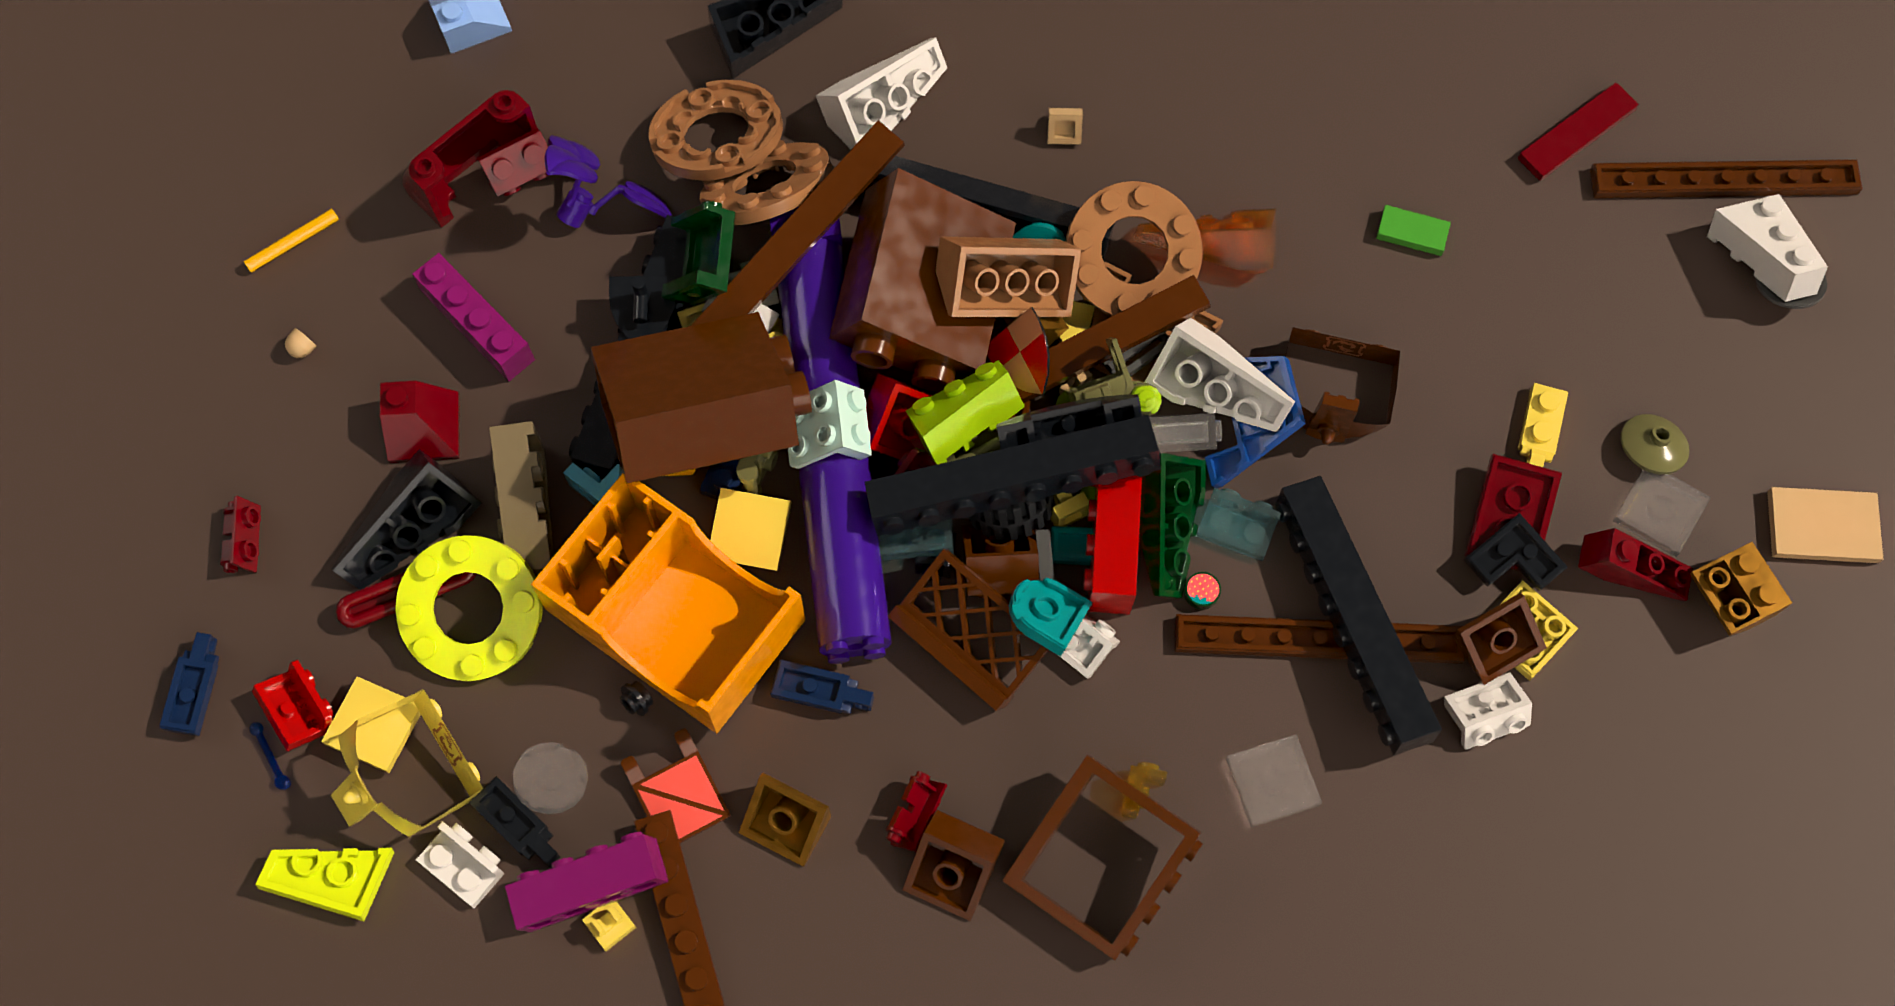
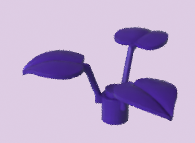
M550 135L548 139L550 146H548L544 157L547 175H564L575 179L572 189L568 192L556 213L557 217L565 224L574 228H580L588 213L595 215L600 207L617 194H623L633 203L653 211L664 218L667 215L672 216L668 206L660 196L652 190L631 181H626L624 186L618 185L593 204V195L581 188L580 184L581 181L588 183L597 182L598 176L594 170H598L600 167L598 157L587 147L579 143Z

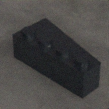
M721 0L707 5L710 25L731 76L734 79L842 8V0Z

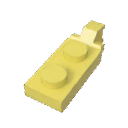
M1534 383L1531 387L1517 449L1520 450L1519 455L1527 457L1526 463L1543 467L1544 462H1552L1557 449L1568 396L1567 391Z

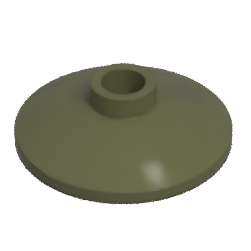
M1641 414L1628 420L1622 428L1620 436L1622 448L1627 457L1641 469L1654 474L1666 475L1677 472L1687 462L1689 457L1688 441L1683 432L1671 421L1657 415Z

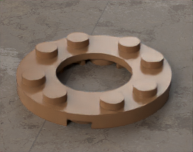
M717 80L706 82V88H699L691 93H688L686 89L670 98L656 112L649 127V142L656 161L666 171L675 176L691 180H701L706 183L731 177L761 165L777 146L783 131L780 108L775 103L771 93L764 88L746 81ZM718 112L734 113L742 116L748 122V130L744 137L738 138L737 144H724L715 152H711L710 148H707L705 151H699L691 148L690 144L685 142L688 128L696 120L709 114Z
M780 140L761 165L731 177L717 179L710 183L703 182L704 187L700 193V203L714 201L722 204V208L734 211V225L764 221L800 206L816 189V186L818 187L833 170V166L827 151L822 146H819L818 143L795 142L785 144V141ZM778 166H785L786 170L795 171L788 180L774 185L768 191L745 195L735 193V191L747 185V177L751 175L756 179L762 172L767 170L780 171Z
M1138 181L1121 182L1098 191L1077 211L1066 234L1065 242L1082 249L1076 290L1084 300H1087L1094 307L1101 310L1102 313L1111 317L1192 275L1197 279L1200 272L1203 252L1202 239L1192 213L1174 194L1151 183ZM1127 217L1143 218L1149 221L1161 231L1167 245V259L1162 271L1153 280L1142 284H1127L1115 278L1106 268L1101 255L1102 240L1107 229L1116 221Z

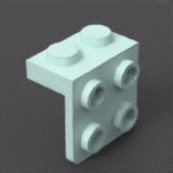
M834 380L809 391L812 412L796 416L799 446L788 448L790 466L800 469L835 453L859 460L872 456L864 389Z

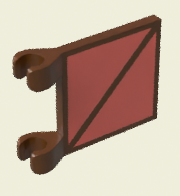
M686 728L674 734V738L684 758L648 777H644L633 756H629L621 761V766L647 817L671 810L680 843L731 817Z

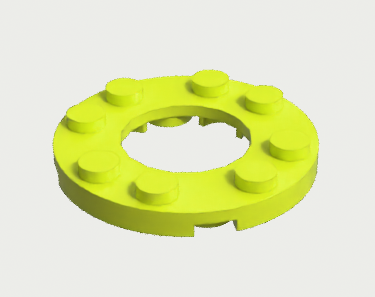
M456 536L439 541L429 546L413 560L400 582L396 597V621L402 640L419 663L442 677L459 681H475L501 674L517 664L530 650L539 623L542 620L543 604L531 585L536 576L520 554L506 544L483 536ZM465 572L480 574L492 581L500 592L503 604L501 622L495 632L482 642L473 644L456 642L446 636L438 626L433 610L435 598L442 584L452 576Z

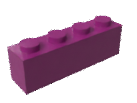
M439 252L412 273L421 292L508 382L535 361L528 343Z
M642 832L630 833L621 837V843L614 846H595L586 850V856L576 860H573L572 857L563 858L551 863L552 869L539 873L538 870H533L518 875L517 882L505 886L516 930L534 932L669 882L657 839L644 835Z

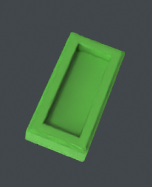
M1385 205L1376 239L1442 256L1451 222Z

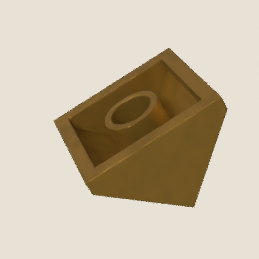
M762 773L758 779L739 834L804 867L831 818L829 806Z

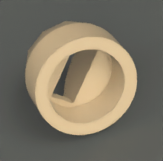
M294 328L285 340L286 350L295 358H304L317 347L314 342L297 328Z

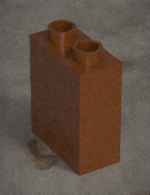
M897 168L865 190L829 339L852 348L851 358L862 366L873 369H888L893 365L912 373L911 383L919 390L927 393L937 394L944 390L948 383L954 380H962L972 375L979 366L986 362L995 317H951L948 315L936 275L940 237L1013 238L1016 223Z
M759 312L591 347L602 408L626 484L799 446L796 416L812 412L811 398L803 371L795 372L792 352L786 335L770 337Z

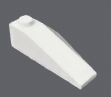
M930 38L837 82L817 94L816 98L828 127L852 149L878 120L891 131L901 119L905 120L911 113L909 109L920 96H924L947 69L937 39Z
M1192 318L1175 326L1144 382L1155 386L1162 396L1173 403L1199 407L1204 412L1223 414L1235 418L1236 421L1274 432L1279 430L1295 403L1291 397L1221 337Z

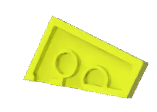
M344 848L343 851L320 852L318 849L271 850L255 885L258 889L365 921L394 855V851L392 848H378V850L373 851Z

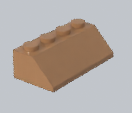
M940 237L936 275L947 313L951 317H1020L1030 307H1033L1038 317H1071L1082 249L1060 239Z

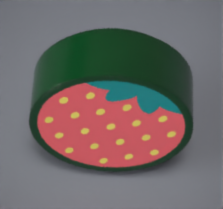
M1207 572L1193 574L1189 577L1184 587V597L1188 604L1200 610L1213 607L1221 594V586L1218 579Z

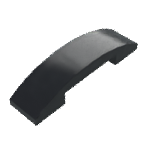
M1138 394L1114 395L1042 408L1001 422L996 425L1000 448L1005 449L1141 417L1142 413Z

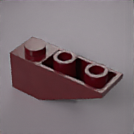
M1616 528L1584 535L1578 568L1607 582L1680 601L1688 600L1691 582L1690 573L1693 571V568Z

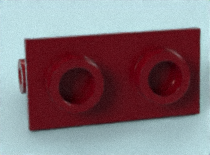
M237 495L234 496V501L228 502L227 507L223 509V535L232 536V539L222 541L220 565L223 566V571L226 573L238 572V567L252 573H257L261 505Z
M917 771L915 776L910 777V781L901 798L909 806L907 810L897 806L889 825L886 827L888 832L886 839L891 842L890 845L917 852L924 831L940 805L942 796L948 786L946 783L932 781L928 774Z

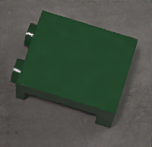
M704 201L701 205L685 210L684 213L671 219L672 227L687 232L683 276L663 284L661 298L693 306L727 292L735 220L734 211L722 208V204L718 202Z

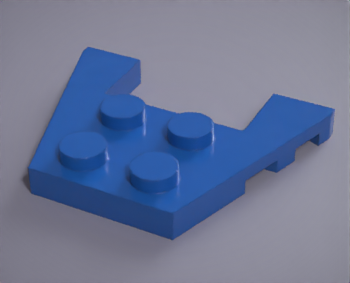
M1285 356L1245 358L1291 397L1295 403L1277 432L1239 422L1231 417L1238 444L1205 457L1211 485L1216 489L1223 487L1306 424L1290 361Z

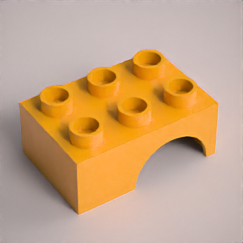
M623 473L531 583L546 611L716 734L806 620L801 594L790 586L786 590L772 587L744 570L705 536L692 517L642 482L637 481L626 484Z

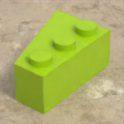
M997 360L994 363L989 362L979 366L975 373L962 380H954L948 383L941 392L931 397H923L917 400L905 412L923 446L937 465L946 463V459L960 448L965 452L974 446L972 441L974 437L986 428L989 432H993L997 424L1010 419L1025 406L1008 371Z

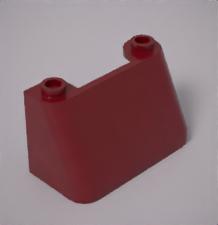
M499 91L410 162L402 179L403 186L408 195L441 228L454 218L449 208V203L456 195L448 184L475 163L478 157L486 154L496 145L500 147L536 129L537 125L530 105L514 91Z

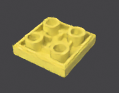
M721 488L710 541L736 564L778 571L792 502Z
M1522 580L1502 603L1522 593L1547 649L1514 667L1530 681L1578 628Z
M357 676L321 742L341 752L338 736L356 720L405 697ZM414 702L377 716L357 727L356 751L358 760L390 773L421 715Z

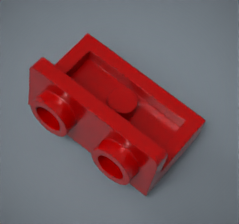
M299 660L290 662L287 672L255 684L252 690L253 695L286 751L324 736L333 718V710L330 703L325 698L321 699L315 689L316 684L312 673L308 669H303Z

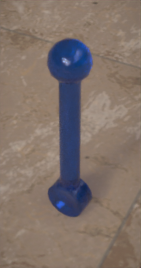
M253 722L249 727V732L251 735L256 736L276 777L274 784L280 790H287L291 785V780L286 775H283L263 735L264 727L262 723Z

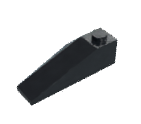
M419 449L394 477L332 566V570L361 590L396 569L398 563L418 552L420 554L435 540L445 534L449 536L459 530L482 503L450 472Z

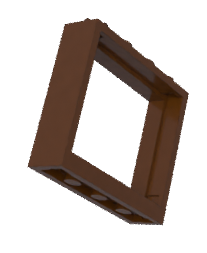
M1086 755L1002 881L1106 955L1116 960L1120 953L1126 957L1130 954L1140 939L1134 932L1141 922L1149 925L1161 906L1155 903L1161 892L1165 890L1167 893H1171L1182 876L1176 871L1184 858L1191 862L1203 845L1198 840L1202 832L1092 756ZM1094 775L1100 777L1185 836L1114 942H1111L1024 880Z

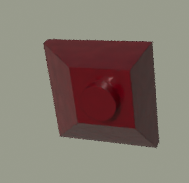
M416 380L380 383V420L389 463L408 462L419 449L433 460L460 459V394L458 391Z

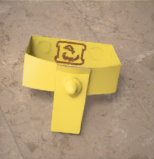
M425 690L359 718L338 736L342 755L351 774L331 794V797L349 827L360 822L372 811H375L398 831L410 837L465 806L483 789L479 782L480 775L473 763L466 761L441 719L442 711L440 706L434 699H429ZM411 702H414L470 796L423 827L398 816L382 802L377 804L357 771L359 768L356 751L357 727L377 716Z

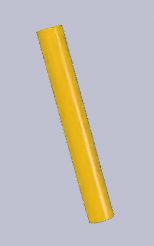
M331 208L243 262L252 273L337 222L339 218Z

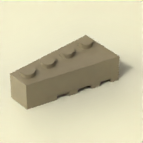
M533 421L489 427L492 445V466L497 485L494 487V492L501 519L497 520L500 540H504V544L514 549L523 557L537 577L555 555L545 448Z

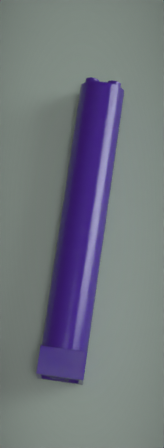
M797 208L770 218L772 236ZM840 219L830 227L778 285L783 335H786L791 348L795 372L803 371L809 391L834 380L860 388L857 363L851 358L852 348L829 339L845 275ZM835 453L800 468L799 477L819 652L827 656L828 663L841 664L850 660L849 657L864 655V658L868 660L883 658L886 655L885 649L892 644L879 536H877L872 521L864 483L871 480L869 457L859 460Z

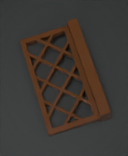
M948 549L941 551L902 603L896 605L888 615L896 625L995 711L1005 708L1014 698L1015 692L1049 651V649L1041 646L1034 655L1021 656L1019 635L1023 633L1016 627L1012 619V631L994 632L992 611L1004 610L1010 615L1009 602ZM945 561L956 569L957 584L940 586L938 570ZM964 576L972 583H964ZM932 579L933 587H926ZM978 587L983 592L985 607L967 609L965 588ZM958 588L960 610L942 611L940 590ZM921 592H934L935 612L924 613L913 604ZM991 599L999 606L991 607ZM985 612L987 633L969 635L967 613ZM960 614L963 635L950 636L944 631L943 615ZM936 616L937 624L929 617ZM1013 635L1015 657L997 658L995 637ZM988 637L990 659L978 660L971 654L970 639ZM956 640H963L964 647ZM1022 660H1030L1023 668ZM1015 661L1017 677L1010 686L998 677V662ZM990 663L991 670H989L984 664Z

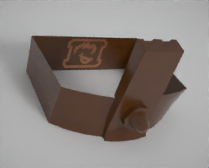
M1292 327L1288 345L1289 343L1393 365L1386 424L1373 425L1353 422L1358 411L1360 399L1355 398L1352 400L1347 399L1343 395L1338 394V396L1329 395L1330 392H1324L1314 413L1302 407L1306 423L1302 426L1306 429L1305 434L1320 439L1323 444L1329 445L1331 442L1344 443L1345 438L1365 436L1387 427L1391 423L1397 390L1400 351L1380 344L1372 345L1322 334L1312 329L1304 330Z

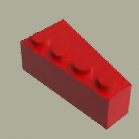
M1138 476L1119 479L1109 485L1098 484L1090 486L1096 487L1095 500L1089 499L1087 518L1088 521H1093V533L1087 534L1086 555L1091 556L1090 569L1085 568L1083 587L1084 590L1088 591V600L1093 602L1088 612L1130 615L1137 589L1142 477Z

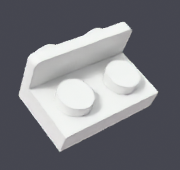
M1085 615L1061 658L1088 679L1094 674L1110 651L1117 647L1120 641L1114 637L1116 631L1102 620L1095 622L1088 615Z
M1510 672L1495 678L1485 685L1480 683L1444 696V706L1461 730V744L1465 749L1483 746L1504 735L1518 733L1531 724L1532 702Z
M442 821L438 825L441 832L416 860L475 909L505 874L496 866L500 859L485 846L478 851L468 842L473 836L457 823L450 828Z

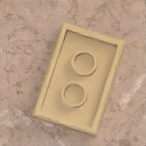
M1771 487L1767 491L1772 557L1880 563L1884 560L1877 493Z

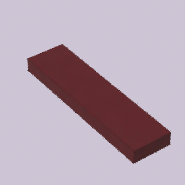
M1616 82L1522 151L1517 159L1541 182L1636 111L1639 104Z

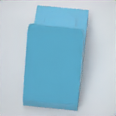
M574 463L563 473L568 484L596 506L620 477L622 470L620 465L617 464L602 481L588 467L582 470Z

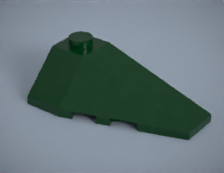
M1159 453L1161 470L1142 476L1139 538L1153 595L1182 598L1191 557L1187 552L1190 537H1195L1198 530V525L1194 523L1197 507L1203 506L1205 499L1206 460Z

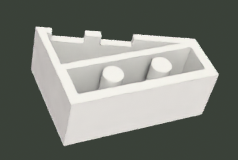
M1779 194L1715 210L1707 237L1714 243L1720 241L1731 251L1730 256L1735 261L1739 262L1742 260L1755 271L1753 276L1783 301L1787 302L1818 293L1828 266Z

